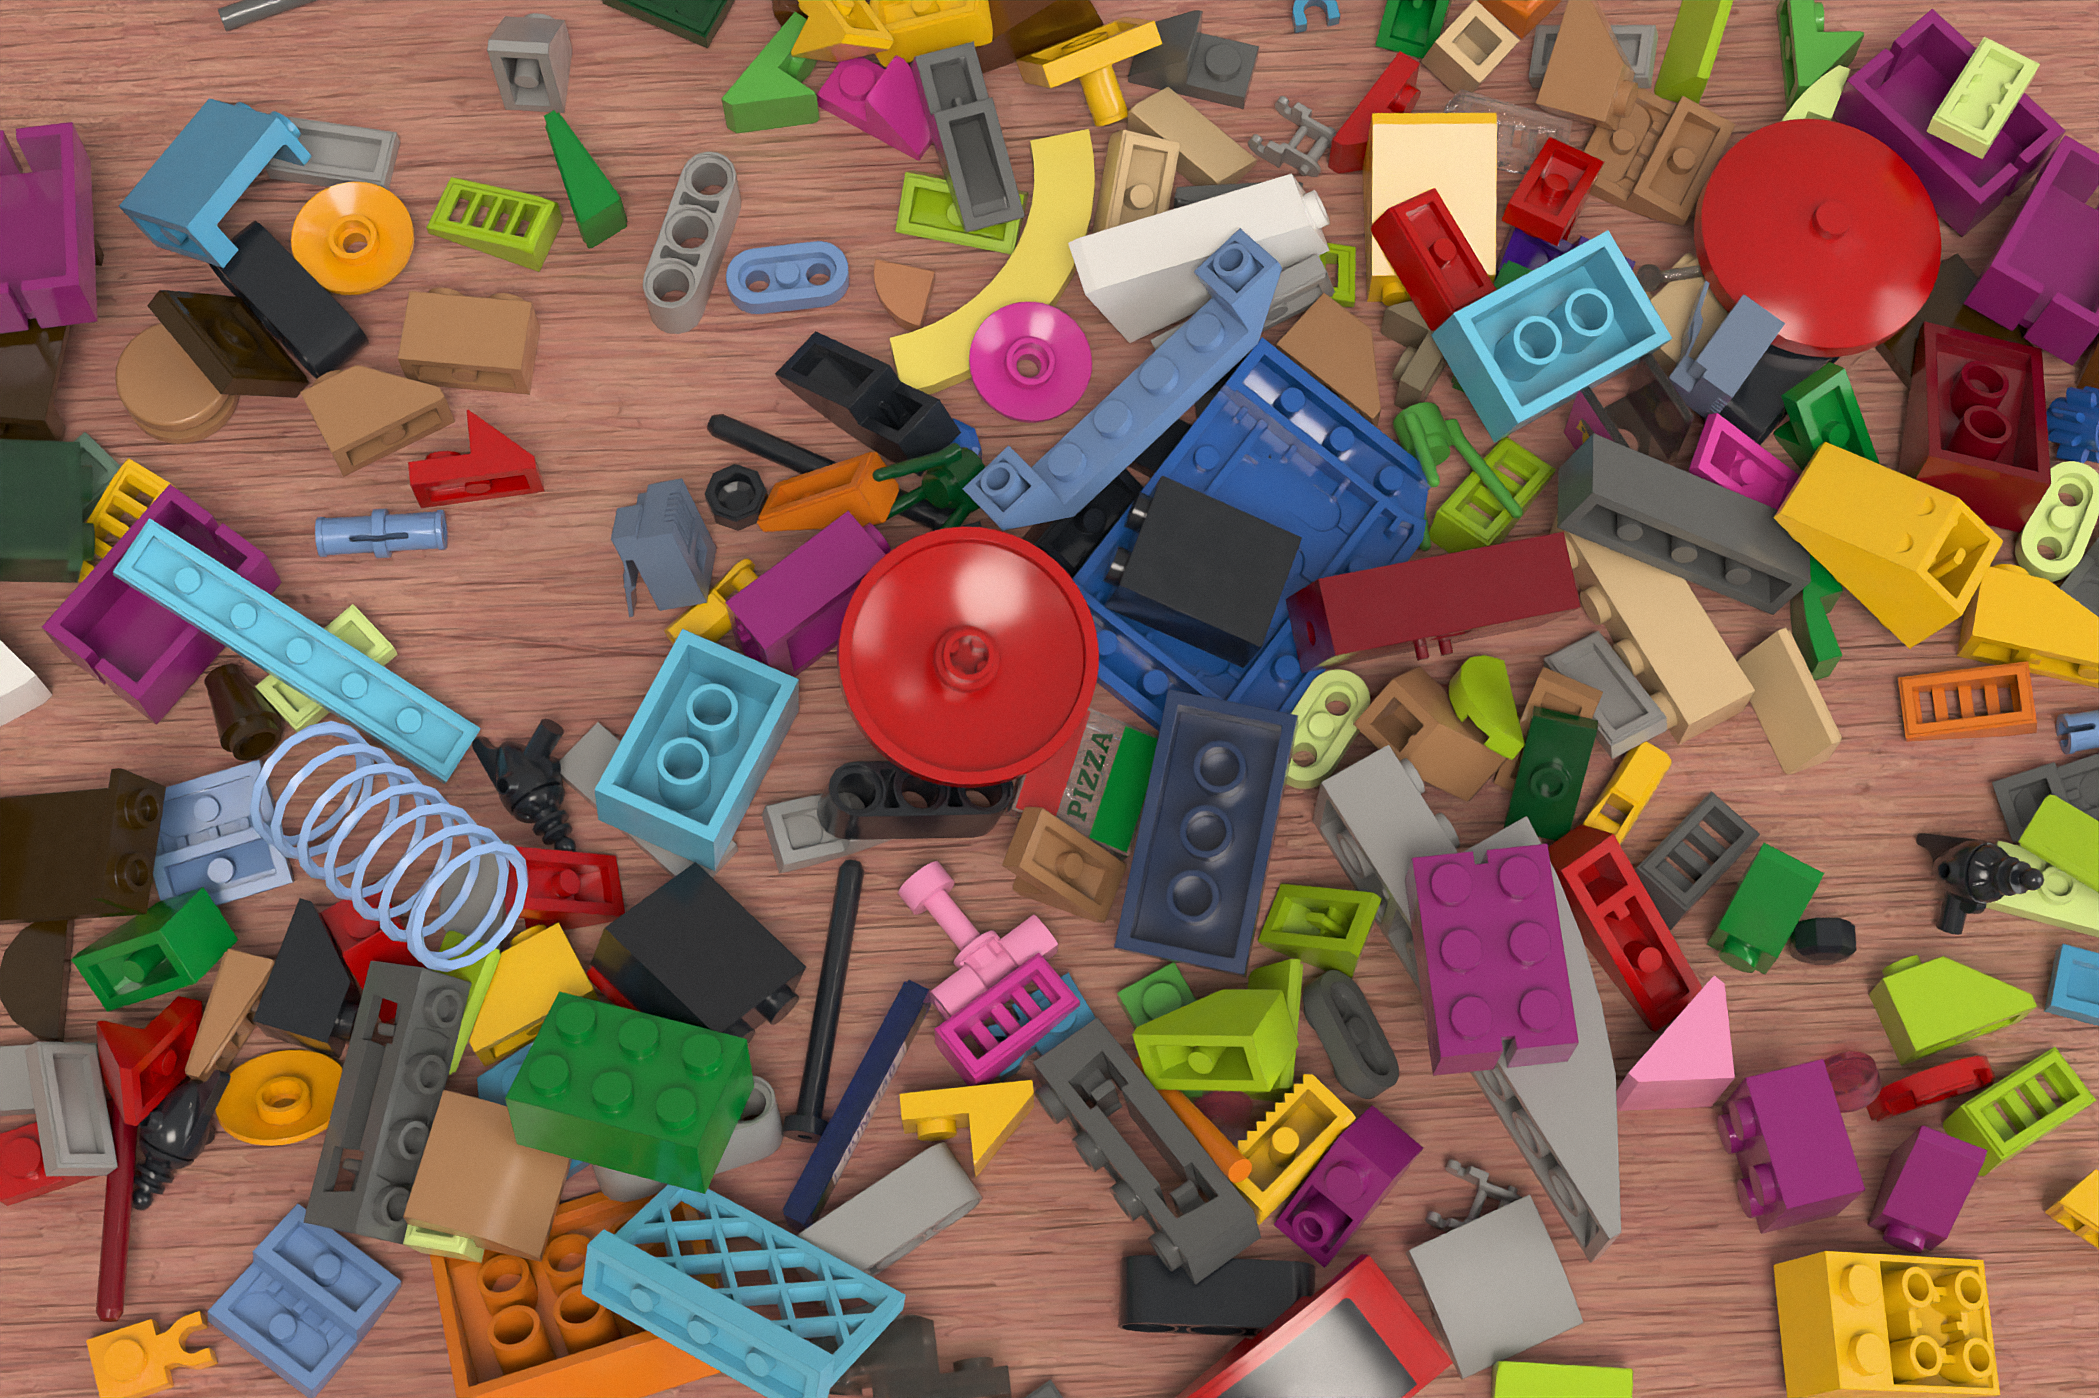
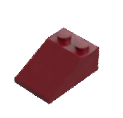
M1924 321L1919 329L1899 457L1900 473L1959 497L1986 525L2021 533L2051 485L2042 349Z

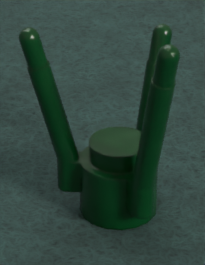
M952 443L939 452L876 469L872 476L875 481L881 482L927 470L926 475L922 479L921 486L895 499L887 520L927 498L937 508H956L939 528L940 530L960 527L971 513L980 508L963 488L985 468V465L975 452L966 447H960L957 443Z

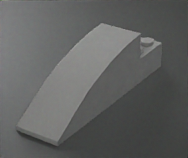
M1387 745L1321 782L1312 821L1355 890L1374 892L1382 898L1375 921L1421 993L1405 877L1412 858L1458 853L1456 848L1460 847V842L1456 831L1447 817L1442 813L1434 815L1421 796L1425 792V787L1414 765L1407 758L1399 761L1391 747ZM1526 816L1464 852L1473 851L1475 864H1481L1486 850L1538 845L1541 842ZM1551 864L1579 1043L1568 1062L1507 1068L1505 1054L1513 1039L1502 1040L1503 1052L1493 1070L1470 1073L1591 1263L1600 1258L1621 1233L1616 1073L1602 1003L1585 945L1557 873Z

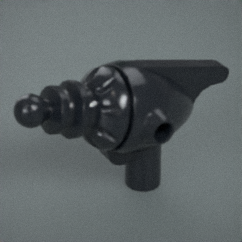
M542 719L527 745L514 741H505L496 748L486 738L475 739L472 742V748L498 791L499 798L506 810L518 821L530 824L535 823L532 830L536 836L544 835L542 841L545 845L554 844V850L576 852L575 841L567 837L573 830L569 823H565L569 815L566 810H559L565 797V790L560 776L561 765L556 757L550 756L564 733L563 728L550 719Z
M1919 833L1917 835V844L1925 847L1931 854L1933 859L1932 872L1935 879L1946 890L1936 925L1943 932L1957 935L1962 934L1967 914H1981L1985 910L1987 903L1998 901L2003 896L2024 894L2028 890H2037L2043 885L2044 876L2040 870L2031 868L2027 862L2009 856L2002 847L1994 843L1975 838L1932 833Z
M216 1069L205 1082L194 1079L181 1085L178 1084L139 1123L141 1127L139 1144L146 1160H138L136 1168L142 1173L135 1174L134 1183L140 1188L133 1191V1208L139 1211L148 1209L153 1202L152 1193L163 1194L165 1187L162 1183L173 1182L175 1176L171 1171L191 1165L194 1159H197L203 1152L205 1145L213 1141L215 1130L210 1125L211 1117L230 1081V1073Z

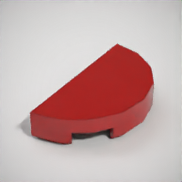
M1978 1055L1962 1058L1893 1082L1871 1093L1863 1101L1871 1121L1877 1120L1879 1122L1992 1086L1995 1075L1987 1056Z

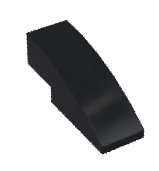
M816 331L775 373L779 381L804 402L852 437L894 463L939 452L949 446L961 433L940 399L901 382L889 364ZM926 470L914 474L921 476Z

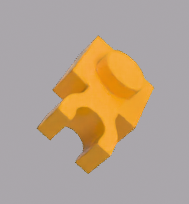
M198 1311L183 1316L168 1331L162 1334L158 1322L149 1319L86 1340L100 1398H142L174 1387L171 1369L186 1367L199 1370L218 1364L215 1351L209 1347L196 1353H188L185 1347L186 1339L191 1333L209 1328L206 1315Z

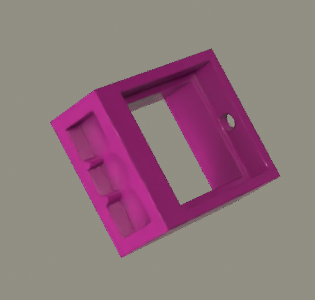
M847 511L726 601L738 649L744 656L796 677L838 645L842 621L853 593L870 569L891 551L883 535L871 523H867L862 527L852 514Z

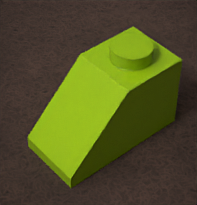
M1918 955L1892 963L1882 970L1884 978L1869 993V997L1901 1066L2019 1023L2037 1007L2032 994L1944 956L1923 964Z
M1222 989L1142 1024L1132 1034L1145 1076L1156 1090L1270 1092L1299 1046L1283 990Z

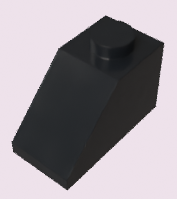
M299 898L253 1022L267 1037L340 1058L346 1041L350 1042L362 995L322 915L311 901Z

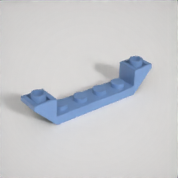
M1240 228L1194 271L1212 297L1203 307L1032 467L1008 446L972 479L963 490L1002 531L1074 517L1258 344L1282 271L1279 262Z

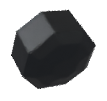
M733 464L713 473L704 493L706 503L716 524L737 531L757 523L758 517L768 498L766 488L758 471L738 464Z
M1811 918L1798 921L1790 935L1791 956L1798 961L1810 965H1831L1844 962L1857 950L1855 925L1841 918Z

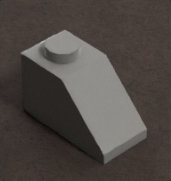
M538 13L528 14L524 17L505 16L488 39L487 52L506 110L539 112L555 110L556 113H565L573 50L565 20L554 19L548 15Z

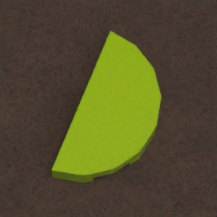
M1487 655L1470 657L1449 681L1451 704L1461 722L1469 716L1475 725L1489 736L1484 743L1487 748L1505 758L1513 760L1525 746L1505 662L1502 659Z

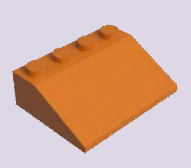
M601 1191L559 1204L542 1262L487 1249L484 1250L481 1263L429 1254L456 1398H642L721 1373L719 1370L581 1294L588 1243L603 1229L616 1234L658 1193L635 1201L619 1202L611 1200ZM682 1201L670 1211L672 1222L701 1220L699 1211ZM707 1239L677 1241L681 1256L711 1254ZM664 1242L634 1245L656 1258L668 1257ZM717 1273L688 1275L712 1289L721 1288Z

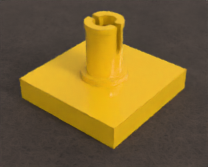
M1122 17L1016 59L1025 83L1053 88L1079 78L1095 126L1101 127L1128 116V109L1112 64L1161 45L1162 41L1154 20Z

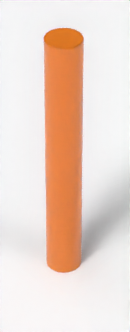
M1140 1057L1135 1058L1133 1062L1145 1075ZM1157 1090L1230 1181L1238 1183L1249 1176L1252 1170L1251 1162L1181 1090Z

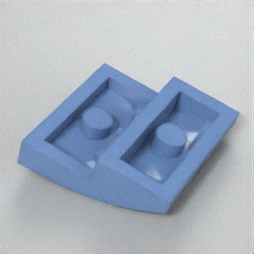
M262 760L252 761L166 787L153 878L160 901L204 887L215 905L218 906L294 883L289 858L284 857L274 845L267 844L253 827L249 809L254 783L264 766ZM267 779L263 788L260 805L264 822L271 828L276 806Z
M297 1203L253 1250V1263L216 1301L207 1313L209 1323L307 1398H315L377 1322L400 1289L401 1280L333 1229L303 1223L306 1209Z

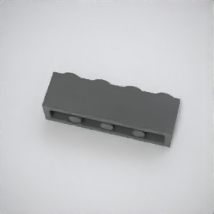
M1595 433L1559 468L1557 528L1772 615L1811 582L1810 553L1799 542L1795 541L1773 518L1778 511L1775 508Z

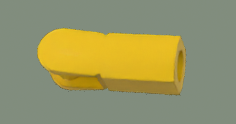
M749 558L738 562L709 591L707 603L692 605L666 627L664 632L670 642L674 645L682 629L714 643H717L731 631L732 627L725 598L735 590L740 592L758 578L753 572L755 564Z
M1647 741L1627 751L1582 825L1613 833L1621 846L1672 765L1669 755ZM1606 803L1628 816L1623 825L1618 824L1601 813Z

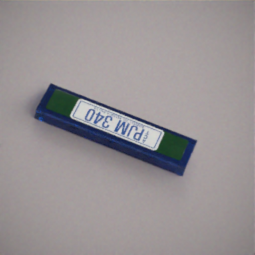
M911 980L903 983L782 1209L789 1227L802 1232L817 1222L932 1006L929 989Z

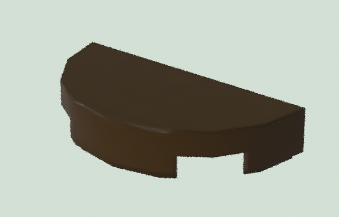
M74 920L32 923L21 930L5 950L1 962L0 1000L12 1020L39 1040L64 1042Z

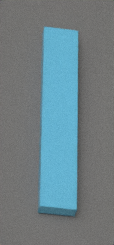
M150 518L113 571V576L443 784L448 781L481 729Z

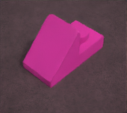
M897 55L886 69L864 57L841 61L817 93L818 107L918 161L921 160L933 142L912 68L904 59Z
M1718 413L1708 414L1689 467V473L1778 510L1798 480L1799 475Z

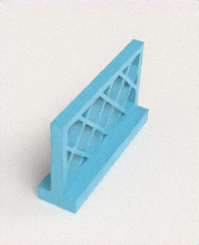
M669 1184L616 1234L603 1229L588 1243L581 1293L767 1398H828L829 1390L903 1310L906 1297L900 1291L710 1189H707L706 1193L703 1194ZM682 1201L704 1213L706 1219L672 1222L670 1211ZM747 1236L760 1243L762 1250L728 1252L725 1238ZM712 1239L715 1253L681 1256L677 1241ZM664 1242L668 1257L656 1258L634 1245ZM804 1267L817 1274L819 1281L785 1283L781 1268ZM768 1269L772 1285L738 1287L734 1272ZM721 1273L724 1288L712 1289L688 1275ZM861 1298L877 1308L872 1313L843 1315L839 1299ZM825 1300L829 1316L795 1318L791 1303ZM778 1304L782 1320L770 1321L745 1306ZM835 1336L839 1348L832 1355L803 1338Z

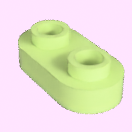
M2076 461L2062 462L2050 469L2051 485L2019 534L2015 545V555L2020 567L2027 570L2029 575L2048 579L2050 582L2067 577L2080 562L2099 516V474L2090 466ZM2058 494H2070L2075 499L2077 506L2071 507L2063 504ZM2044 545L2051 548L2055 553L2056 559L2048 560L2043 558L2039 554L2037 546Z
M1341 669L1329 670L1320 674L1312 681L1291 714L1298 715L1299 723L1292 757L1297 752L1307 751L1315 757L1316 761L1310 766L1302 767L1297 765L1291 758L1287 785L1298 789H1310L1321 785V782L1331 776L1360 732L1353 724L1369 707L1370 692L1365 682L1356 674ZM1332 701H1342L1348 706L1349 711L1344 715L1336 716L1329 713L1326 706Z

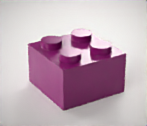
M1824 1059L1746 1077L1721 1107L1723 1114L1717 1118L1720 1138L1728 1154L1736 1153L1743 1178L1737 1181L1740 1203L1745 1215L1749 1219L1756 1217L1761 1234L1836 1216L1865 1191Z

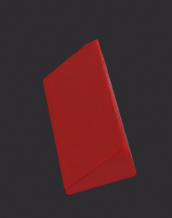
M1436 188L1388 208L1372 224L1371 232L1431 331L1437 330L1453 313L1497 290Z

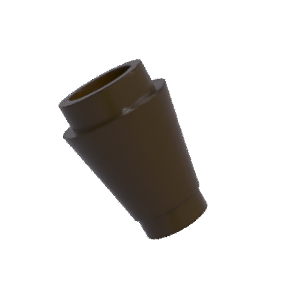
M226 664L212 670L206 676L204 684L208 690L222 748L232 752L234 757L241 761L254 760L271 752L281 740V733L279 731L281 719L279 715L242 673L238 665Z

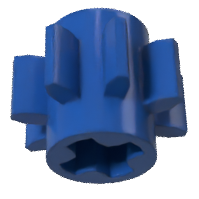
M2085 386L2083 390L2069 387L2066 391V397L2055 399L2047 409L2048 441L2060 444L2056 456L2060 460L2080 463L2090 461L2099 464V389Z

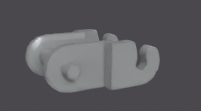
M1280 96L1275 103L1276 110L1284 118L1300 126V128L1288 144L1283 142L1279 145L1270 140L1266 146H1263L1261 144L1263 139L1259 135L1254 134L1249 140L1248 146L1257 156L1278 168L1285 162L1297 169L1303 176L1318 177L1321 168L1317 162L1327 147L1331 148L1332 139L1336 135V131L1334 128L1326 127L1312 119V110L1299 102L1293 108H1290L1288 106L1289 100L1284 96ZM1305 135L1316 141L1307 155L1296 149Z
M1448 1160L1445 1167L1448 1173L1476 1185L1477 1194L1468 1218L1464 1222L1453 1218L1444 1220L1440 1214L1433 1211L1428 1212L1425 1221L1437 1229L1449 1232L1477 1219L1486 1196L1500 1201L1498 1209L1522 1197L1517 1195L1518 1189L1513 1186H1508V1189L1505 1190L1488 1183L1487 1179L1490 1173L1473 1166L1465 1169L1461 1167V1163L1455 1160Z

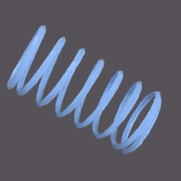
M334 721L309 725L284 740L268 757L254 783L249 809L254 830L267 844L274 845L284 857L298 859L300 866L311 878L326 880V886L337 898L352 900L354 909L364 919L380 921V928L391 940L407 942L410 953L428 969L449 972L470 966L492 952L512 930L523 909L529 882L525 858L514 846L504 844L491 829L477 825L463 808L450 805L436 788L423 785L408 768L396 765L382 749L369 745L351 726ZM333 735L346 739L349 745L336 746L313 758L290 779L277 800L270 828L264 822L260 804L264 785L275 764L291 747L311 737ZM355 755L356 770L338 779L317 798L304 819L301 833L295 836L283 835L282 818L285 807L298 785L318 766L336 757ZM374 775H387L390 787L371 796ZM353 783L343 803L324 823L311 830L312 825L324 806L345 786ZM363 784V791L355 809L343 820L336 833L324 843L309 848V842L332 829L350 810ZM412 794L415 799L416 808L396 818L400 796ZM390 798L389 810L379 833L372 838L365 851L348 864L335 868L338 848L343 839L348 836L361 817L372 806ZM426 799H428L432 804L428 805ZM440 815L444 829L422 840L425 832L426 816ZM416 819V828L408 848L393 869L375 884L362 888L366 867L380 846L399 827ZM453 819H455L460 825L455 826ZM468 835L471 848L448 862L452 851L453 837ZM443 840L442 851L433 872L420 889L401 905L389 909L394 887L407 867L428 847ZM327 852L324 868L319 867L311 859ZM490 853L495 854L499 868L498 885L486 915L473 932L455 947L443 952L429 951L425 947L424 937L435 933L455 916L468 899L478 876L480 857ZM470 860L469 871L458 895L443 914L429 925L423 927L425 912L437 889L455 869ZM510 861L516 868L518 888L515 902L504 923L483 946L468 956L449 960L461 955L479 941L496 919L506 895ZM355 871L351 888H346L337 879ZM383 890L378 909L372 908L363 899ZM411 909L406 930L399 929L391 921V918L403 915Z

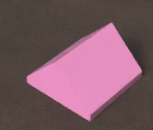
M1715 975L1627 1074L1616 1090L1618 1111L1712 1107L1733 1081L1735 1074L1725 984Z

